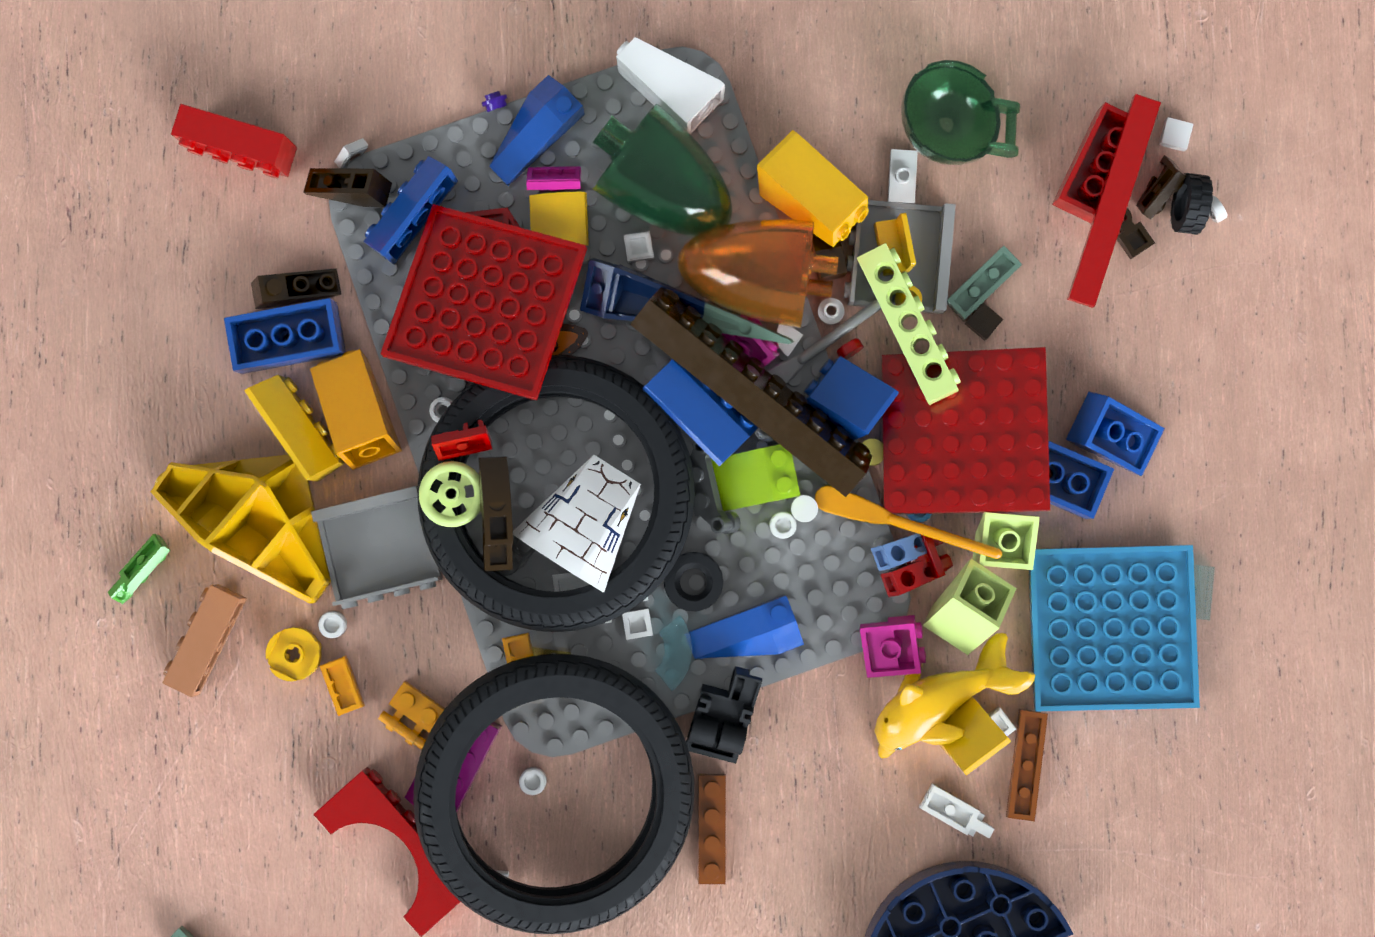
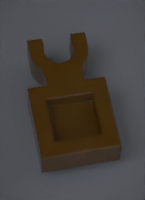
M1127 208L1124 222L1120 228L1121 234L1118 235L1117 241L1128 257L1132 259L1155 244L1141 221L1134 225L1132 214Z

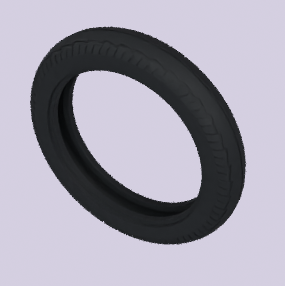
M552 355L538 399L548 397L577 398L607 409L624 421L636 434L650 461L654 483V501L648 526L641 541L629 558L615 571L610 573L604 592L592 585L557 592L537 590L516 583L498 571H485L483 556L475 547L466 525L445 527L434 523L425 515L419 502V487L425 474L434 466L447 461H457L466 464L469 455L439 461L432 446L431 436L444 432L463 430L464 423H468L470 429L478 427V420H482L484 426L486 425V428H488L507 411L526 402L533 401V399L472 383L446 409L433 429L422 457L418 478V511L422 531L434 561L448 582L472 605L502 622L520 628L545 632L575 631L603 624L628 612L646 599L666 578L679 558L690 530L695 499L694 474L689 451L676 422L642 389L644 387L643 384L625 372L600 361L578 356ZM449 473L448 480L460 482V473ZM436 479L430 490L438 493V489L443 483ZM449 489L447 497L449 499L455 498L456 490ZM439 499L433 504V507L439 513L446 508ZM461 505L453 508L456 516L462 514Z
M544 654L522 658L502 665L472 682L451 701L435 722L425 741L416 769L413 798L415 823L425 855L439 879L459 901L478 915L503 927L526 933L565 934L590 929L621 916L639 904L659 885L675 863L687 837L694 806V773L690 752L684 735L668 707L647 685L627 671L595 658L573 654ZM547 698L584 700L597 704L616 714L640 738L649 759L652 775V797L645 824L631 848L613 866L601 874L581 883L561 887H538L523 884L507 878L492 869L476 854L468 843L461 829L455 807L458 776L465 757L475 740L491 723L506 712L523 704Z

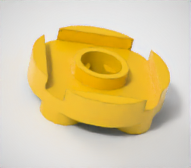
M300 627L284 629L276 633L268 642L266 659H268L269 668L276 677L284 681L303 680L313 674L318 668L322 657V645L315 635L307 629ZM296 647L299 649L300 658L291 661L289 660L291 655L287 651L288 649L293 650Z

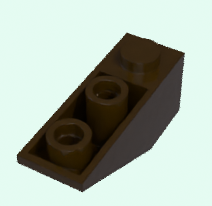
M337 268L260 275L251 282L255 309L281 307L341 295Z

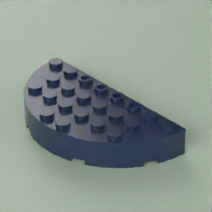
M979 861L943 863L924 869L899 884L880 904L865 933V937H1069L1073 935L1068 922L1059 909L1034 884L1009 869Z

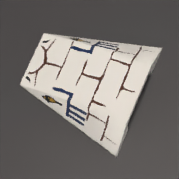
M593 455L513 530V535L575 576L604 592L641 484Z

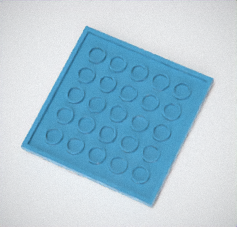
M1193 545L1035 549L1033 570H1029L1032 672L1035 674L1033 682L1034 711L1200 708Z

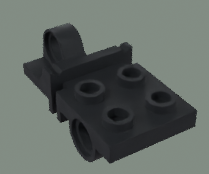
M735 666L730 680L729 691L702 684L700 698L698 699L686 739L690 752L737 763L738 756L741 755L745 745L747 728L754 713V706L762 684V678L749 675L748 669Z

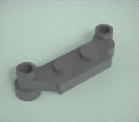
M693 441L690 459L695 485L694 514L695 516H701L715 533L729 534L736 532L741 525L740 517L733 511H723L711 457Z

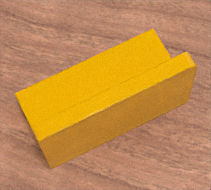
M900 213L897 219L875 222L874 231L877 246L886 243L889 250L895 248L901 260L897 264L900 272H910L916 265L907 214ZM890 269L882 271L883 276L894 275V272Z

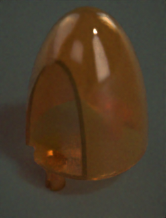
M767 219L726 224L707 230L693 237L683 246L678 254L677 263L678 270L686 283L709 301L743 316L778 325L801 328L805 297L807 295L831 298L833 281L809 279L808 274L819 272L836 275L839 257L819 256L811 252L814 221Z

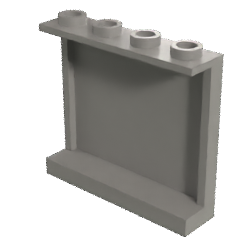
M868 200L869 211L866 218L861 223L857 222L854 229H851L849 233L848 245H853L852 256L848 255L846 262L847 271L850 272V282H845L844 298H848V305L866 307L877 299L857 260V257L878 247L874 223L897 219L900 213H906L916 259V265L907 274L913 286L918 288L922 294V304L925 309L922 312L943 314L947 310L956 204L945 203L943 207ZM883 272L879 276V279L882 281H889L893 278V275L883 276Z
M418 486L311 511L313 522L318 523L336 600L332 602L333 606L341 605L342 609L358 606L357 600L367 598L368 603L384 600L383 594L393 592L394 597L410 593L409 588L420 586V590L436 587L435 581L442 580L440 569L430 553L422 531L418 511Z

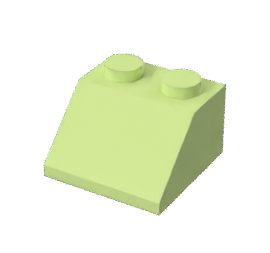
M984 512L976 530L975 541L999 548L1002 551V556L999 559H994L973 552L974 561L982 566L1033 570L1040 517Z

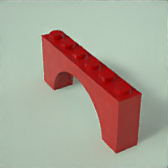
M366 767L313 815L330 834L347 825L368 823L389 830L404 842L415 860L419 882L415 901L403 917L422 937L461 901L448 890L430 865L418 836L414 813L409 809L407 811L400 804L401 799L398 794L392 789L388 790L382 784L383 778L375 769L370 770Z

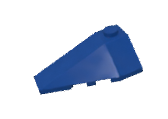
M785 594L685 633L694 659L776 655L804 645L797 621Z

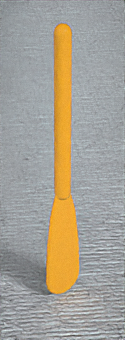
M829 485L822 486L815 494L814 500L817 502L818 508L824 512L873 524L893 525L994 559H999L1002 556V551L999 548L894 515L882 506L853 493H849L845 497Z

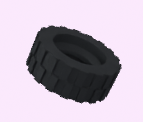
M1184 173L1186 178L1182 187L1173 194L1170 221L1174 232L1198 235L1205 228L1211 212L1213 201L1212 180H1210L1208 175Z
M699 552L685 553L679 556L675 565L664 579L665 591L670 601L678 608L685 611H701L713 605L721 595L723 574L716 561L708 555ZM691 568L701 570L707 578L705 590L698 595L685 593L680 585L682 574Z

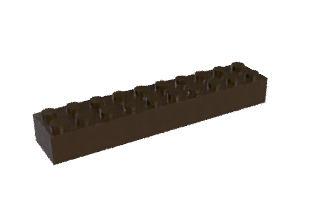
M661 287L649 299L630 325L842 495L847 497L867 474L872 459L868 447L861 442L856 443L849 437V433L840 425L835 426L828 420V416L822 410L814 409L806 403L807 400L801 393L793 392L785 386L786 383L781 377L776 374L772 375L765 370L760 360L755 357L750 358L745 354L740 344L734 340L729 341L722 335V331L716 325L708 324L704 321L695 308L686 306L679 301V296L674 291Z

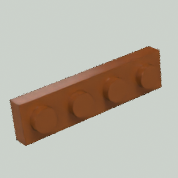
M1019 709L1006 811L1007 818L1035 822L1048 713Z
M699 774L698 884H726V774Z

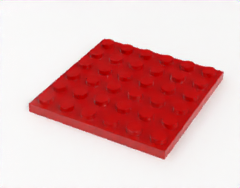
M433 204L380 354L385 358L537 401L587 251L586 245Z
M1046 347L946 352L949 358L944 361L948 369L954 368L961 383L956 384L959 391L931 405L928 404L905 355H882V381L899 392L883 414L884 508L894 515L1051 511ZM931 365L928 367L926 374L930 378H937L940 376L942 368L939 365Z

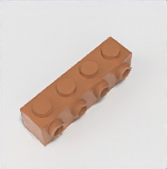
M219 584L210 585L209 588L206 587L199 599L202 603L198 611H195L188 621L187 626L190 628L186 636H182L175 648L178 652L174 660L169 661L164 669L163 675H165V678L162 682L163 684L189 697L200 695L247 600L246 597Z

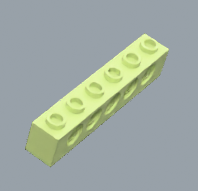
M884 243L857 257L928 404L931 405L958 392L956 384L961 383L954 368L948 369L944 360L949 357L942 343L936 345L932 337L937 333L931 320L924 321L920 313L925 310L918 295L912 296L909 288L913 284L907 272L901 274L897 266L901 260L895 248L889 250L887 244ZM885 269H890L894 272L893 278L889 281L879 279L880 273ZM896 293H903L906 299L901 305H893L891 303L892 296ZM907 317H915L918 323L915 328L908 330L903 327V321ZM927 341L930 347L926 353L919 354L915 352L917 342ZM934 364L939 365L942 368L940 376L937 378L928 377L926 374L928 367Z

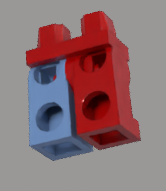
M914 533L871 548L879 571L907 563V565L880 574L888 597L902 595L946 575L945 571L953 567V563L948 554L938 555L936 546L943 544L942 541Z

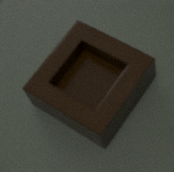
M982 303L965 322V325L985 341L1003 321V318L985 303Z

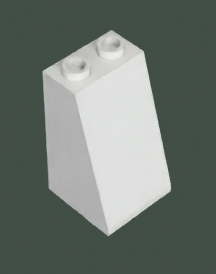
M636 37L630 43L628 41L624 42L617 50L618 72L686 137L724 100L725 84L721 80Z

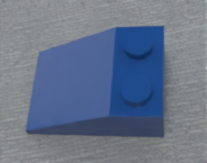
M1088 392L1066 440L1100 458L1142 476L1165 428L1109 396Z

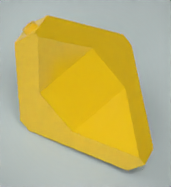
M288 454L196 465L171 462L168 464L165 472L161 473L156 479L155 486L150 492L185 530L209 551L308 603H316L330 584L331 579L318 523L313 522L311 511H315L309 481L304 478Z

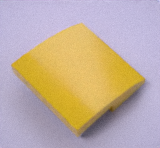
M556 192L529 195L531 231L589 246L586 192Z

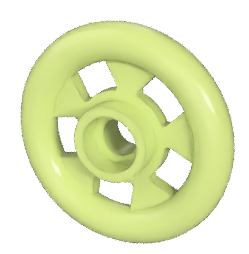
M457 461L443 462L431 468L423 477L419 487V502L425 515L434 523L445 527H458L472 521L480 512L479 474L469 465ZM449 473H460V482L448 480ZM436 479L443 483L439 487L438 493L430 490ZM465 486H473L474 497L466 498ZM449 489L456 490L455 498L449 499L447 497ZM438 499L441 504L446 506L441 513L433 507V504ZM463 503L467 511L456 516L453 508Z

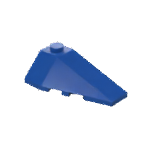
M548 75L529 92L489 167L509 186L585 115L583 105L565 86Z

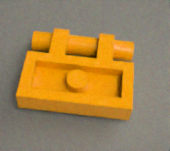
M404 681L389 702V705L397 711L393 716L383 711L378 720L386 724L385 728L392 732L394 730L406 739V743L411 746L414 744L422 750L426 739L421 737L420 734L424 729L430 733L445 708L407 681ZM404 715L416 723L413 730L400 722Z

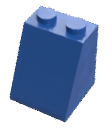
M841 356L833 361L827 360L819 370L822 373L817 381L813 379L804 390L806 393V403L814 409L822 410L828 416V420L835 426L840 425L853 440L868 435L899 394L893 387Z

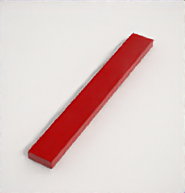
M1138 94L1132 97L1067 300L1094 308L1161 105L1159 101Z

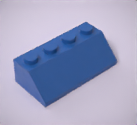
M430 156L425 161L421 160L416 165L414 176L409 182L405 181L400 186L397 192L398 197L393 203L390 202L384 207L381 213L382 218L377 224H372L365 233L366 239L364 242L393 265L396 264L426 224L432 205L440 206L458 182L449 167Z
M673 359L642 388L719 466L759 428Z

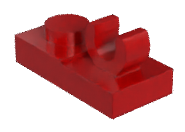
M478 420L479 426L470 429L468 423H464L463 430L461 431L456 430L431 436L432 446L438 460L441 461L492 450V441L483 421Z

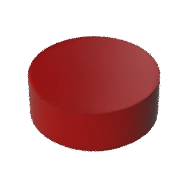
M854 338L842 345L836 353L839 357L841 356L847 360L861 351L864 346L859 338Z

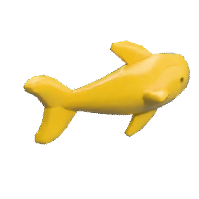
M996 633L989 638L980 653L975 670L945 672L920 679L921 673L905 675L897 694L885 705L877 718L874 731L879 743V757L887 758L896 750H902L919 741L940 745L951 744L964 736L965 730L944 722L963 703L985 688L1008 695L1019 694L1029 688L1034 682L1035 674L1028 671H1016L1008 668L1006 665L1005 649L1008 640L1006 633Z

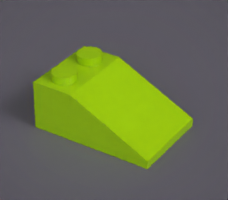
M780 444L733 454L720 466L711 459L723 511L800 496L792 454Z

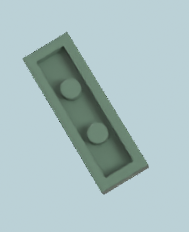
M1003 246L947 299V305L964 321L1022 263Z

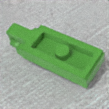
M153 534L119 572L120 579L108 591L112 599L124 604L133 596L134 591L139 585L148 579L149 574L154 568L165 560L170 549L162 537Z

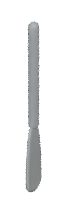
M876 299L800 355L784 360L767 371L772 375H778L787 384L796 376L805 363L879 311L881 307L878 300Z

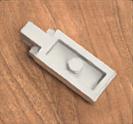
M933 783L919 805V808L967 836L968 834L974 836L977 831L990 838L994 831L992 826L982 821L985 815L978 809Z

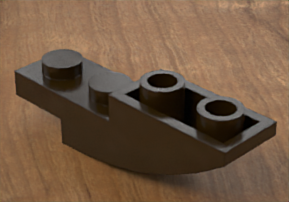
M507 456L479 458V483L484 570H512L513 525Z

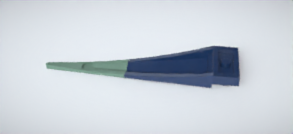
M592 258L589 261L580 311L607 319L633 321L649 299L663 287L664 289L674 291L679 296V301L686 306L695 308L704 321L708 324L716 325L724 334L785 344L794 342L787 336L621 264L616 265L597 258Z

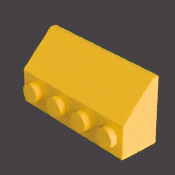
M276 375L244 390L306 480L319 482L345 464L336 454L333 443L331 444L326 437L329 433L320 421L316 422L312 417L313 409L305 399L300 400L296 394L298 388L290 377L285 378L281 375Z

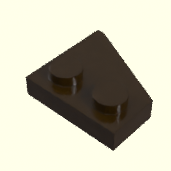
M1165 155L1160 161L1164 165L1158 178L1152 176L1145 192L1136 205L1141 213L1150 220L1155 214H1159L1164 209L1166 201L1182 187L1186 175L1174 161Z

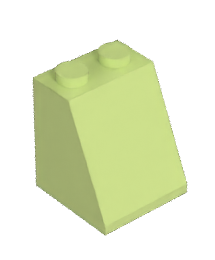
M970 559L933 604L923 626L966 655H969L1000 628L1017 588L973 559Z

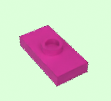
M529 167L526 179L527 190L559 191L561 189H581V167Z

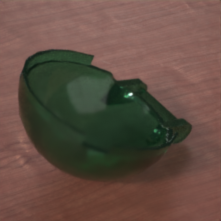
M942 60L928 64L925 69L912 77L902 99V125L906 137L912 146L921 155L933 162L944 165H963L977 161L986 154L1013 158L1018 156L1019 147L1016 146L1017 114L1020 112V103L995 98L994 90L984 80L987 75L972 65L960 61ZM1000 113L1006 114L1005 143L996 142L1001 125Z

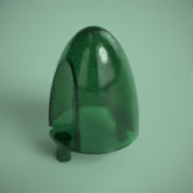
M655 103L633 131L612 115L592 142L612 156L610 158L612 160L592 190L640 220L673 233L694 237H707L722 232L729 225L733 209L730 193L714 162L696 139L657 103Z

